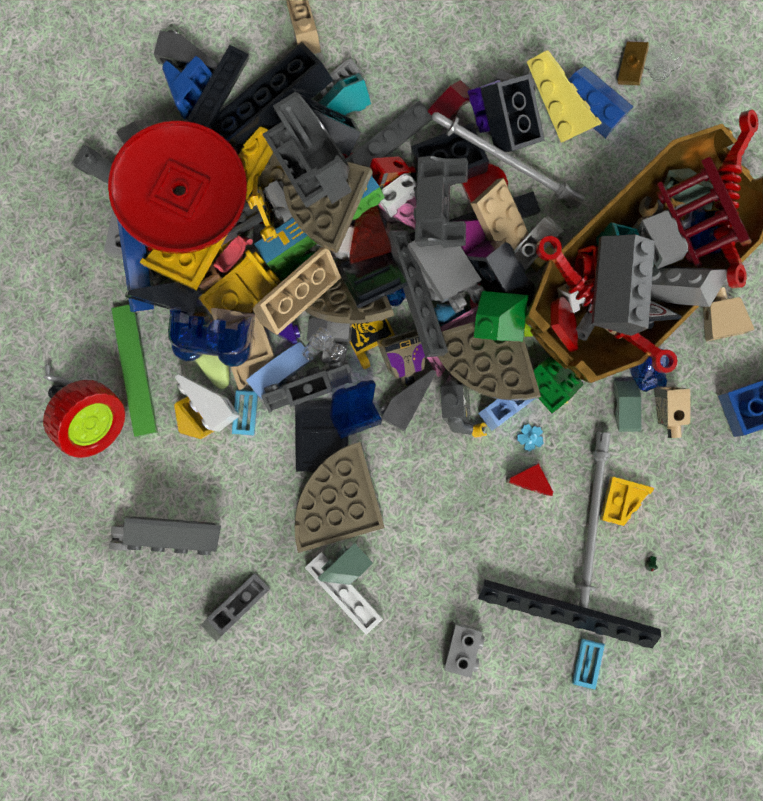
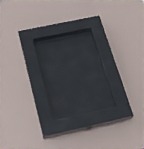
M384 245L375 247L336 266L357 308H361L408 286L406 279Z
M348 400L305 401L295 405L296 472H313L328 457L349 445Z

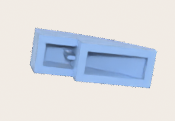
M298 342L271 360L246 381L262 399L261 393L265 392V387L273 384L281 386L282 383L286 382L285 378L295 375L314 358L302 343Z
M497 399L478 414L490 430L493 431L534 399L518 401Z

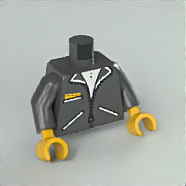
M450 374L447 377L446 384L441 386L442 419L454 433L472 434L475 438L486 436L487 434L482 432V427H487L485 423L471 424L469 388Z

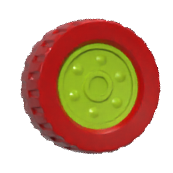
M79 380L65 387L62 384H55L48 391V396L51 400L43 416L44 430L49 439L65 454L77 458L90 457L108 448L119 436L125 422V408L116 394L101 382Z

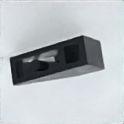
M179 282L128 290L125 297L186 315H192L195 312L200 288L198 287L197 290H194Z

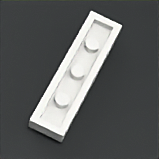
M321 552L305 569L367 635L383 618L352 584L321 582L318 579L324 572L321 568L329 561L325 554Z

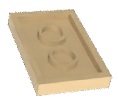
M504 178L497 179L471 203L488 240L506 241L515 250L529 235Z

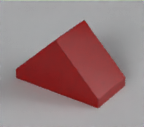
M539 463L507 478L506 483L546 496H553L554 493Z

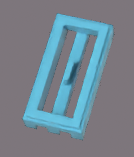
M236 390L234 408L238 414L241 395H245L242 429L238 430V417L233 421L232 434L255 436L258 395L255 391ZM249 396H253L249 431L246 430Z
M581 638L572 684L596 689L604 643ZM586 645H589L582 680L579 681ZM594 647H598L591 682L588 683L587 679Z

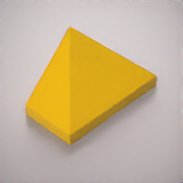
M187 396L174 404L178 431L184 435L203 439L215 431L208 430L201 421L203 417L199 412L193 410L189 404L191 400Z

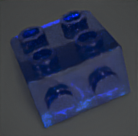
M374 380L361 381L357 385L340 388L333 393L330 418L340 438L381 425L382 418L373 404L376 387Z

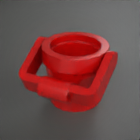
M593 245L578 250L574 270L580 276H587L585 285L590 282L595 284L598 246Z

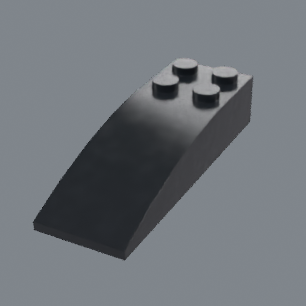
M301 42L220 111L210 129L221 135L232 147L242 144L259 127L269 130L282 122L273 105L294 92L312 99L325 89L333 79L323 63Z

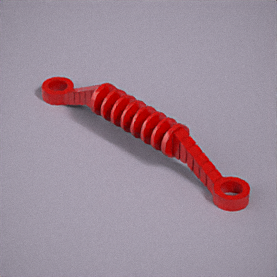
M752 109L741 112L739 116L741 133L718 169L736 209L739 208V203L735 201L740 199V195L735 192L741 189V186L737 183L741 182V177L738 175L742 173V156L759 125L758 116ZM717 202L715 207L719 210L723 209L721 202ZM722 221L715 226L720 228L714 229L713 235L718 239L729 234V231L733 229L731 228L730 221L726 223ZM733 241L721 247L731 265L727 270V282L731 288H743L746 284L747 274Z
M546 236L539 240L536 245V252L539 258L546 261L552 260L556 264L555 266L562 273L561 275L565 281L568 282L567 284L570 287L568 292L572 294L578 291L575 299L579 300L584 297L582 306L585 307L591 303L592 305L588 311L592 313L594 291H591L594 283L584 284L587 276L578 275L570 263L567 262L561 251L562 246L558 238ZM545 242H550L553 245L554 252L552 255L544 251ZM619 332L614 334L616 339L623 337L651 356L652 366L656 371L668 373L676 368L678 360L673 351L661 350L639 333L632 336ZM663 355H666L669 359V364L666 368L660 363Z

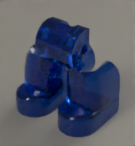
M170 307L168 339L171 342L172 351L180 360L194 361L203 355L218 356L224 365L238 367L246 363L250 358L255 316L245 317L238 324L237 329L226 328V320L224 318L210 321V316H189L188 323H181V308Z

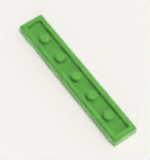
M130 305L111 308L134 437L158 433L136 312H130Z

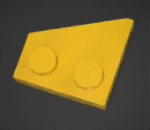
M610 477L600 520L624 526L631 518V514L639 509L642 505L641 502L648 494L653 492L654 488Z

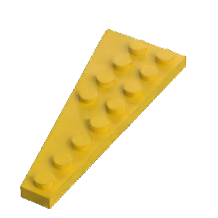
M259 127L238 154L246 174V201L253 190L254 176L258 175L260 177L273 154L272 149L263 136L268 129ZM226 236L216 244L192 253L173 254L153 249L145 259H141L140 263L153 271L197 290Z

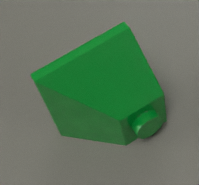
M482 291L476 313L474 338L523 342L529 295Z

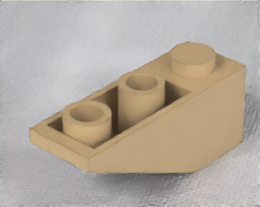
M286 0L297 46L303 42L313 54L320 53L318 33L308 0Z

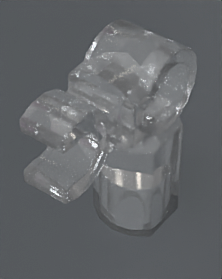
M321 327L310 337V341L303 349L302 355L311 361L322 350L323 352L326 351L337 362L346 349L341 344L335 343L330 333Z

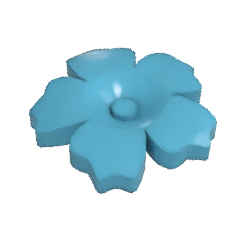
M527 424L521 430L523 434L517 435V441L521 445L525 444V450L531 451L535 449V445L541 447L544 444L543 437L540 436L543 433L541 427L534 426L531 429V426Z

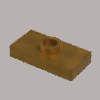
M627 41L617 80L619 85L640 86L649 49L648 42Z

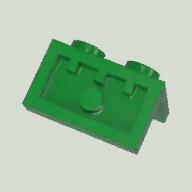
M551 356L533 370L541 395L538 399L551 414L569 401L584 385L582 380L577 378L571 369L563 368Z

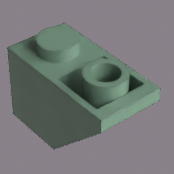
M690 168L669 170L664 185L668 189L697 173ZM704 180L674 195L672 198L678 202L688 204L709 193L710 189L714 187L709 181L706 182ZM714 201L700 208L710 210Z
M355 543L348 549L344 546L335 554L338 558L337 560L333 561L330 559L321 568L324 572L318 579L321 582L350 585L373 562Z

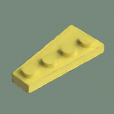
M549 50L526 61L561 143L602 124L599 118L595 117L591 112V107L588 103L583 101L577 93V88L574 84L570 83L566 78L565 72Z

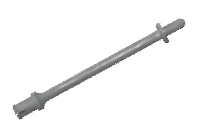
M438 112L432 114V119L448 129L446 132L447 136L454 132L555 191L556 198L559 200L564 199L576 208L582 204L574 198L576 197L583 201L585 196L570 188L568 183L559 184L460 126L457 116L452 121Z
M606 432L596 433L595 451L592 452V456L596 460L582 584H576L575 588L581 589L579 606L588 608L590 590L596 591V587L591 586L604 468L605 462L611 456L609 453L611 433Z

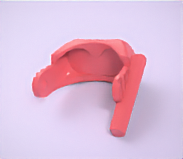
M238 235L213 263V266L222 273L230 271L244 255L246 245H252L253 240Z

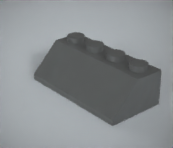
M635 234L601 236L599 238L592 325L629 336L648 329L655 241Z
M126 516L122 545H127L129 550H141L142 546L151 547V551L165 552V548H172L174 553L188 554V550H197L199 555H211V551H217L221 525L211 522Z

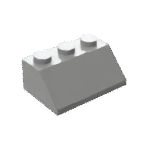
M653 266L650 300L710 307L727 278L728 269L664 266L657 269L656 266Z

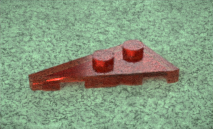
M377 205L363 212L355 221L349 256L350 264L392 252Z

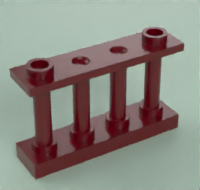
M710 156L701 161L704 168L700 169L701 172L668 189L661 181L658 183L660 191L657 192L661 203L667 204L672 217L675 218L681 236L688 243V251L685 254L690 265L694 263L698 268L703 266L699 259L700 257L733 241L735 243L740 242L742 246L752 243ZM704 180L706 182L711 181L714 188L710 189L709 193L676 209L671 197ZM714 200L715 202L720 200L723 209L719 210L720 213L685 229L680 217ZM722 221H725V223L730 221L733 229L729 231V234L698 249L694 248L690 237Z

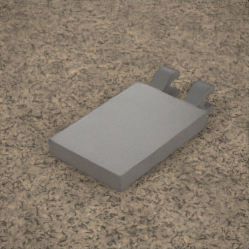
M415 241L408 244L409 251L442 303L448 300L455 313L463 310V306L467 305V303L459 294L466 290L474 303L480 301L482 291H484L478 285L481 282V278L460 246L444 248L442 245L419 247Z

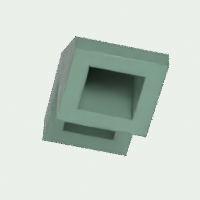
M615 381L614 392L617 400L615 420L618 432H641V394L637 381Z

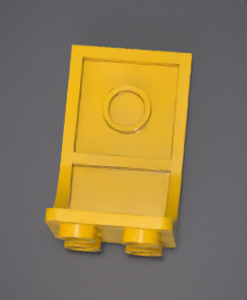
M247 250L245 252V259L236 268L198 298L210 313L212 308L252 313L254 312L253 308L278 286L281 281L271 269L268 271L265 269L267 264L260 254L256 251L252 253L250 250Z

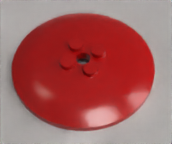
M167 121L151 125L139 131L120 148L110 169L108 192L115 216L134 239L157 251L184 254L200 251L216 244L234 228L242 215L246 203L247 181L240 157L230 143L210 128L193 122ZM177 186H183L186 188V191L183 195L178 196L173 193L174 189Z

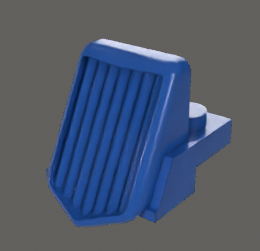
M197 56L187 63L182 72L167 60L162 66L173 100L183 119H188L213 75Z

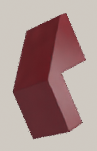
M459 80L450 85L427 112L430 115L438 112L453 120L460 108L470 102L468 91L471 89Z

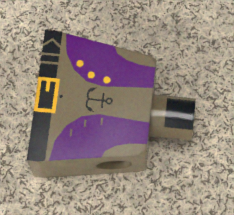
M414 329L378 340L377 344L388 372L395 378L401 377L402 385H412L415 383L414 373L425 368V354L417 330Z

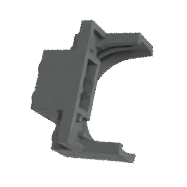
M294 92L273 105L282 122L265 132L263 136L306 208L326 195L333 204L352 192L346 181L350 169L346 159L302 96Z

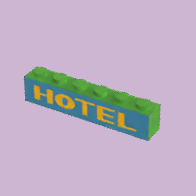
M372 176L352 220L359 218L363 212L378 205L385 198L380 186ZM291 218L275 229L278 235L277 238L274 239L272 236L267 238L265 242L262 238L254 244L274 273L285 268L288 263L297 257L303 256L313 246L318 245L301 230L294 218Z

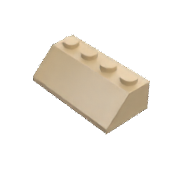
M321 247L255 305L253 311L261 325L278 335L341 278L330 250Z

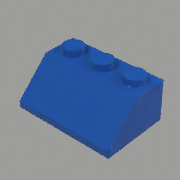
M586 66L577 70L569 78V82L573 83L577 88V93L583 101H586L591 107V112L602 122V124L593 129L606 139L634 106Z

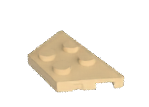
M212 308L210 310L237 387L241 390L248 384L246 380L275 357L267 332L254 313Z

